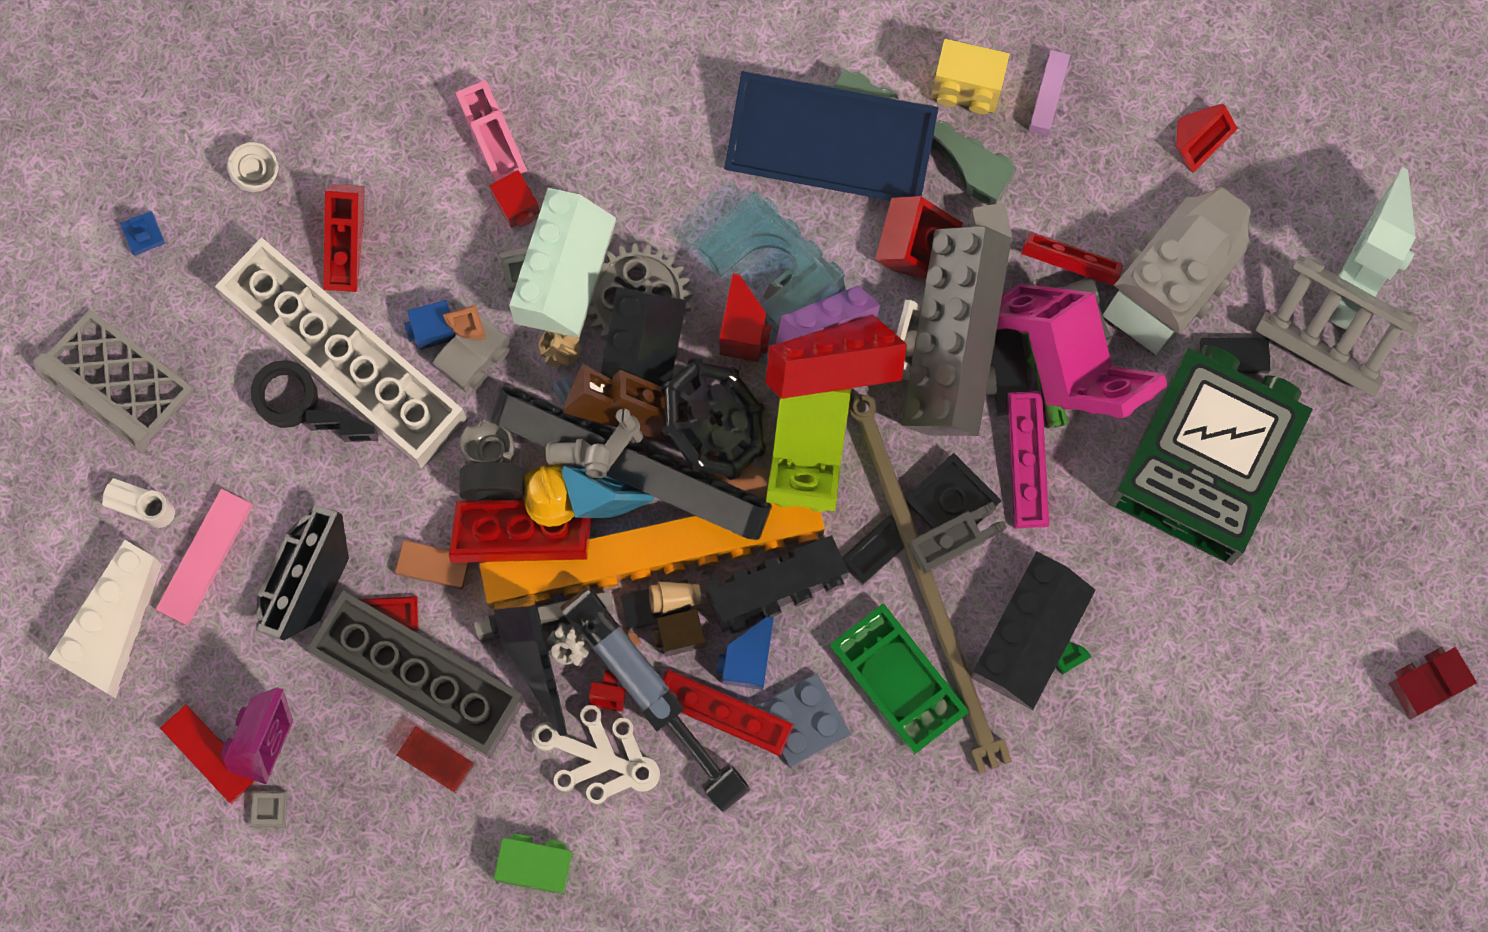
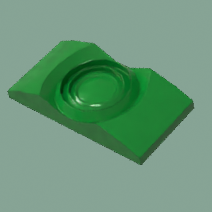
M884 603L829 644V647L848 674L869 697L888 725L914 755L969 713V710Z

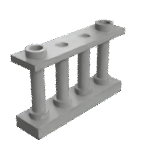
M1299 255L1293 268L1301 272L1278 312L1270 314L1265 311L1255 331L1375 398L1382 387L1384 377L1379 375L1380 371L1378 369L1402 331L1405 330L1414 335L1419 321L1414 319L1416 317L1415 314L1402 306L1394 308L1324 269L1325 264L1319 259L1309 255L1306 258ZM1312 280H1315L1331 290L1309 327L1300 331L1290 325L1291 321L1289 319ZM1344 296L1361 307L1338 345L1331 348L1320 342L1319 335ZM1374 313L1391 324L1367 363L1359 364L1350 359L1349 351Z

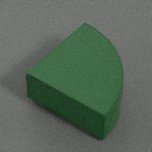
M1069 642L1057 667L1063 675L1092 656L1084 647Z

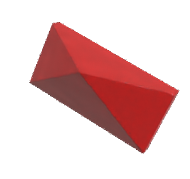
M1218 104L1182 116L1177 121L1176 149L1186 167L1192 173L1238 129L1226 105Z

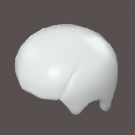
M248 142L237 146L230 154L227 164L231 181L241 190L251 193L260 192L270 187L275 181L279 169L274 153L264 144Z

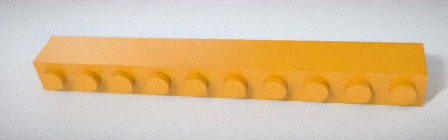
M770 503L772 508L762 536L758 540L742 537L698 516H692L589 539L587 560L480 563L479 567L487 604L490 609H493L495 604L535 595L537 604L549 602L551 595L564 593V597H573L586 586L592 587L597 585L598 590H605L618 586V580L631 578L632 582H641L652 578L651 573L664 570L665 575L677 574L685 571L686 565L698 563L699 567H708L718 564V558L732 556V560L744 559L752 556L753 550L765 548L767 553L785 549V543L798 541L799 545H807L818 541V536L824 535L825 527L821 512L798 506L780 507L775 503Z

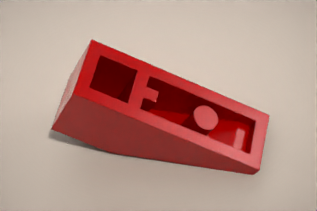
M331 184L325 190L323 290L357 292L364 226L365 186Z

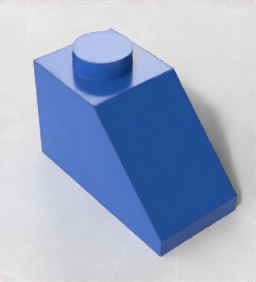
M766 617L727 645L726 655L719 654L716 674L723 675L722 684L763 690L774 617Z

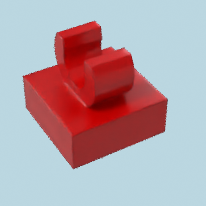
M605 670L602 684L591 682L589 705L623 712L626 689L618 687L619 680L610 670Z

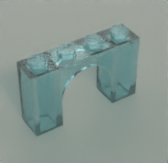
M754 191L697 238L694 243L699 256L720 278L748 254L759 249H780L795 259L797 264L792 278L761 305L766 312V324L771 325V329L778 335L783 315L845 291L843 279L845 274L834 261L828 263L822 257L823 252L814 241L809 240L807 242L800 235V229L791 219L784 220L778 214L779 210L770 198L766 197L763 199Z

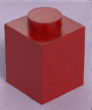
M519 170L489 185L491 195L510 228L516 225L519 227L527 226L536 219L535 215L540 213L538 202Z

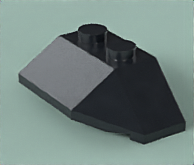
M314 505L309 510V514L301 518L285 534L257 594L256 613L258 622L256 623V631L285 641L321 621L349 560L341 513Z

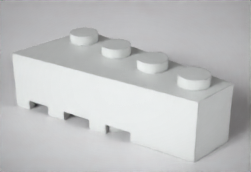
M124 540L49 656V659L116 699L122 675L129 662V655L134 640L141 627L140 623L145 608L148 606L162 564L152 555Z

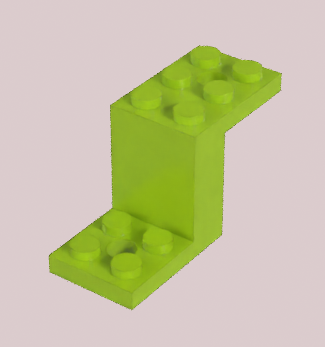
M851 388L784 399L780 398L767 503H775L780 507H805L816 512L836 510Z

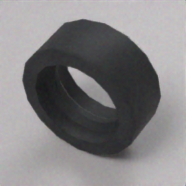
M288 360L274 361L264 366L255 375L251 385V401L258 414L270 425L280 428L295 427L306 421V410H315L318 402V391L310 373L300 364ZM281 375L297 378L304 388L302 403L297 409L289 413L275 412L268 407L265 401L267 385L272 379Z
M480 462L465 465L460 469V497L467 501L521 500L525 496L524 469L518 465L503 462Z

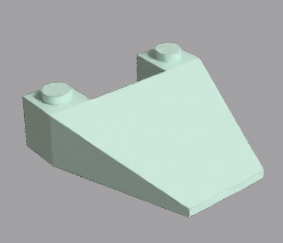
M1402 167L1379 201L1339 274V277L1375 297L1387 279L1391 280L1398 269L1406 270L1415 254L1410 251L1416 235L1409 172L1406 168ZM1343 296L1328 321L1347 330L1361 306Z

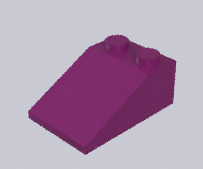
M276 687L253 696L248 706H243L240 709L235 723L238 726L233 739H227L221 754L227 771L267 784L293 723L283 689Z

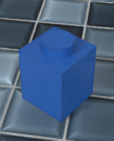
M447 300L407 310L410 321L404 322L409 342H416L419 350L450 342L456 336L447 326L443 314L450 313Z

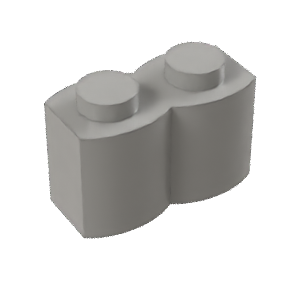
M481 314L479 316L486 339L468 340L456 335L433 361L436 369L466 393L471 387L474 390L478 389L488 376L486 373L488 367L493 362L496 364L501 363L510 351L507 347L510 344L509 338Z

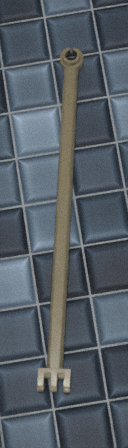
M861 394L860 400L856 396L851 400L849 415L853 421L859 423L960 699L969 710L967 718L979 747L970 751L979 774L986 772L985 764L982 761V758L986 756L991 769L999 767L995 756L997 752H1000L1004 764L1011 763L1012 760L1005 740L994 741L932 571L926 574L922 573L907 545L908 542L919 536L874 418L876 412L875 401L870 396ZM859 401L867 403L869 406L867 412L861 413L857 410L856 406Z

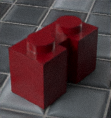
M1441 646L1424 656L1427 663L1416 668L1412 662L1394 672L1397 679L1390 682L1389 685L1410 720L1477 684L1456 647L1445 652Z

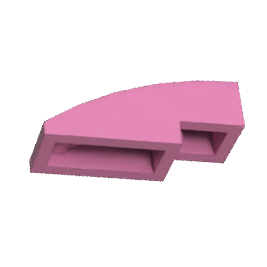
M483 80L455 92L456 99L495 182L517 170L520 173L526 172L527 169L487 81Z

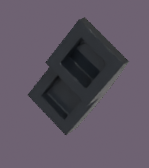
M306 410V425L310 431L340 430V436L344 442L378 441V433L375 427L365 421L332 411Z

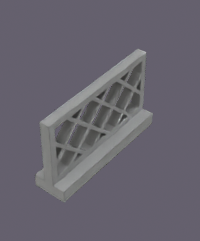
M90 309L46 355L41 353L33 362L39 377L140 454L150 445V439L194 391V387ZM90 322H93L102 329V339L82 341V331ZM106 333L109 334V335H110L111 337H113V338L107 339ZM122 344L127 348L128 359L108 361L107 346ZM103 346L104 361L84 363L83 348ZM64 350H79V363L65 365L57 358ZM132 352L139 358H132ZM150 365L154 369V379L134 380L133 366ZM129 366L130 381L110 383L109 368ZM105 369V383L90 384L85 380V370ZM74 371H80V376ZM158 372L162 374L164 378H158ZM174 383L182 389L175 399L160 400L159 385ZM155 386L156 401L136 402L135 387ZM131 388L132 403L116 404L111 400V390ZM106 390V395L100 391ZM161 407H166L165 410L161 413ZM157 408V418L149 427H146L137 420L138 409ZM127 410H132L133 416Z

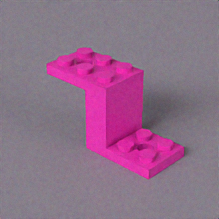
M1018 284L1002 294L997 329L1007 328L1018 330L1020 333L1028 332L1047 405L1059 406L1065 410L1077 409L1087 411L1089 414L1101 413L1113 415L1114 418H1125L1130 416L1137 407L1144 402L1152 400L1158 392L1167 387L1165 374L1112 366L1095 293Z

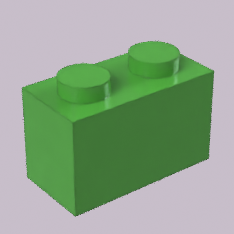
M512 833L511 839L502 837L494 876L496 882L565 895L573 858V852L566 850L567 843L546 840V845L532 843L533 837Z

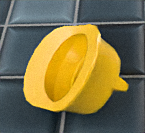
M545 465L532 469L525 475V496L523 501L528 515L539 525L548 527L560 526L575 516L562 474L563 466Z

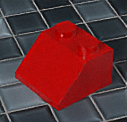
M921 196L891 198L875 260L894 272L926 280L935 229L962 228L963 222Z
M733 273L719 337V355L759 362L761 353H768L771 325L766 324L765 310L740 274Z

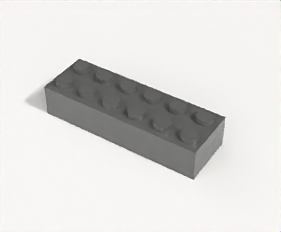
M987 226L935 229L901 426L928 436H979L1011 237Z
M342 591L306 650L312 657L488 759H491L525 701L523 694L345 591Z

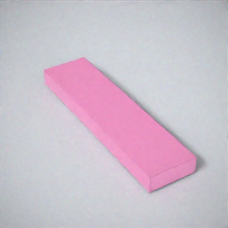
M223 489L219 491L155 610L186 626L189 625L253 507L250 502Z

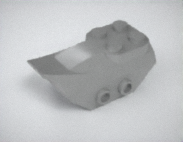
M1218 187L1196 197H1186L1161 229L1154 226L1143 241L1147 244L1144 250L1135 249L1125 263L1129 268L1114 286L1177 333L1181 334L1195 317L1202 320L1213 305L1209 299L1213 294L1220 297L1231 283L1227 276L1251 246L1248 233L1251 213L1250 206L1224 187Z

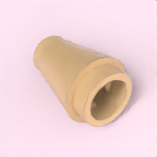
M658 581L657 585H650L649 601L652 613L660 612L662 616L694 605H700L701 592L699 584Z

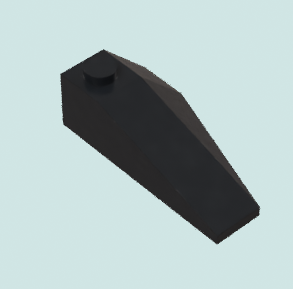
M535 595L495 604L494 614L489 615L493 636L500 634L502 645L560 736L567 735L566 723Z

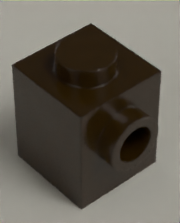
M697 609L657 618L658 628L652 629L656 649L663 648L665 657L706 647Z

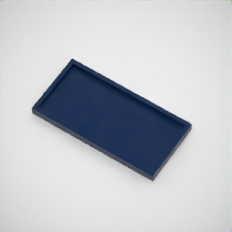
M742 70L724 170L891 201V198L922 197L939 107Z

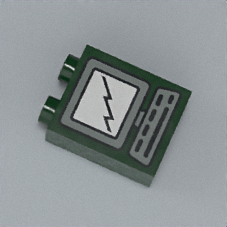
M1204 345L1200 353L1188 348L1178 363L1108 505L1232 566L1244 553L1313 409L1298 402L1302 392L1291 382L1276 376L1267 375L1262 383H1259L1237 372L1240 361L1234 355L1219 347Z

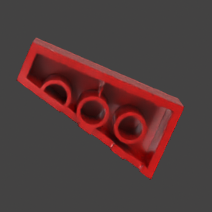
M873 314L771 345L769 347L765 384L781 399L902 381L907 343Z

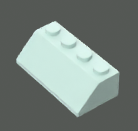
M552 188L547 189L509 305L514 324L577 338L580 337L613 233L616 217L580 194Z

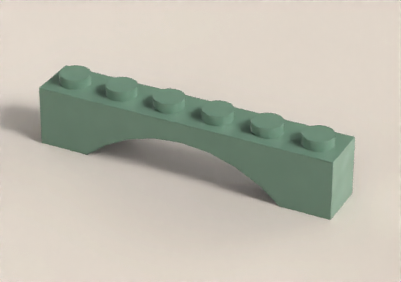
M844 69L833 86L898 99V96L887 88L879 89L870 84L869 79L859 72L851 73ZM942 120L936 121L932 147L950 163L959 177L965 193L985 205L997 204L1012 181L1017 167L1012 165V161L1005 155L1000 153L993 154L984 149L983 144L972 137L965 138L956 133L954 127Z

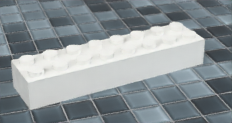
M262 237L215 286L225 301L367 423L374 426L381 435L420 468L429 461L466 420L465 413L458 404Z

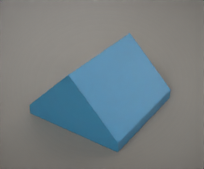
M583 466L563 467V478L576 518H616L654 499V496L608 475L603 478H592L586 475V469Z

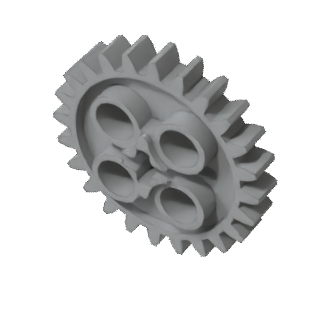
M633 243L632 252L627 253L623 246H619L620 256L616 257L610 251L607 252L609 262L607 264L603 262L589 305L593 307L588 309L586 315L587 318L597 317L591 325L593 330L603 327L600 334L602 340L608 336L613 306L607 304L605 299L609 294L616 293L617 287H623L615 282L616 278H620L625 282L629 289L649 293L665 290L674 298L684 300L692 298V291L683 290L690 285V279L679 278L684 273V267L679 266L673 269L675 263L674 256L664 260V250L662 248L655 255L651 254L650 244L646 245L644 252H639L636 243ZM637 268L643 270L646 275L640 281H633L627 276L632 269ZM686 303L685 312H691L692 306ZM685 316L683 319V324H687V318Z

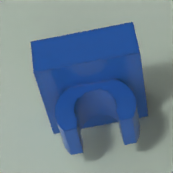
M152 211L120 223L134 256L166 244Z

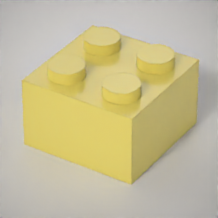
M944 39L931 98L936 99L937 103L946 107H955L958 104L969 107L970 111L977 114L995 113L1010 53Z

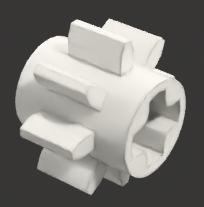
M563 622L559 624L556 631L551 632L547 639V642L553 645L549 654L562 665L574 663L576 666L579 665L582 658L587 657L592 647L590 644L585 643L587 640L571 624L565 625Z

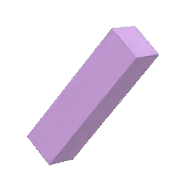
M1054 50L1050 51L1028 131L1049 136L1071 55Z

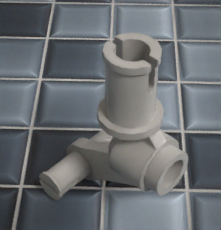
M620 409L616 413L619 425L605 445L593 444L591 446L583 439H577L576 442L570 443L549 442L546 445L547 463L549 465L577 463L578 466H583L586 469V475L592 478H603L629 441L632 443L634 441L636 443L641 442L643 433L640 431V423L636 417L631 416L629 410L625 409L623 411V409Z

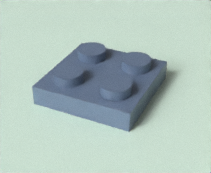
M818 673L757 706L758 709L795 724L782 753L790 768L851 735Z

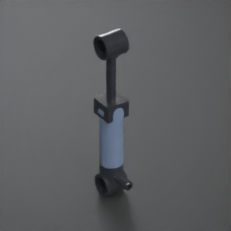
M589 586L583 588L560 607L569 623L583 635L642 709V714L656 732L667 724L709 776V779L702 784V787L712 802L722 812H725L751 791L747 782L732 764L729 763L722 769L718 767L678 717L685 710V704L672 688L669 689L610 615L602 600Z

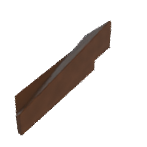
M583 365L580 368L564 404V413L617 428L619 421L616 419V413L620 409H623V411L627 409L631 416L636 417L639 421L640 431L644 436L673 443L668 435L665 436L662 428L665 427V398L661 391V386L623 370L618 371L613 376V380L589 366ZM678 405V422H680L684 418V409L680 411V406Z

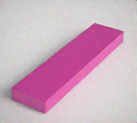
M1042 391L1008 393L1007 406L1014 529L1049 527Z

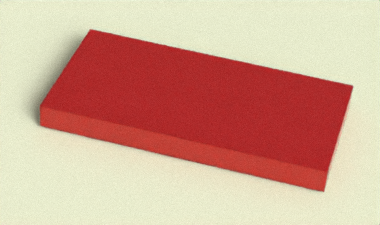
M523 500L456 501L449 559L451 563L587 560L591 518H576L574 516L570 521L560 526L548 527L539 525L530 518Z

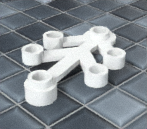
M594 705L585 706L581 710L580 718L582 723L589 728L597 748L566 736H560L553 724L549 722L538 724L532 731V741L539 750L551 751L557 748L590 761V763L572 771L561 770L556 773L554 784L561 792H568L576 784L610 769L623 775L604 785L601 783L591 784L587 788L586 795L592 804L600 805L606 801L607 797L630 787L638 792L650 791L659 782V767L651 758L642 757L633 736V724L627 718L617 719L613 724L612 730L615 737L622 740L629 761L615 756L601 724V712ZM593 710L597 713V719L594 722H587L584 719L587 711ZM620 723L629 725L630 730L627 734L620 735L617 733L616 729ZM541 731H551L552 738L548 742H542L539 739ZM639 768H646L649 771V776L645 780H639L636 777V771ZM560 776H570L571 784L568 787L559 786L558 779ZM601 788L604 791L603 797L600 800L592 799L590 795L592 789Z

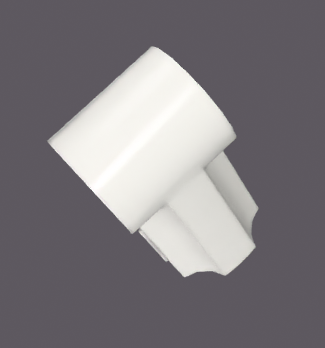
M113 478L107 484L103 493V507L142 520L153 527H166L174 519V506L158 491H148ZM156 503H162L163 506L160 513L150 516V508Z

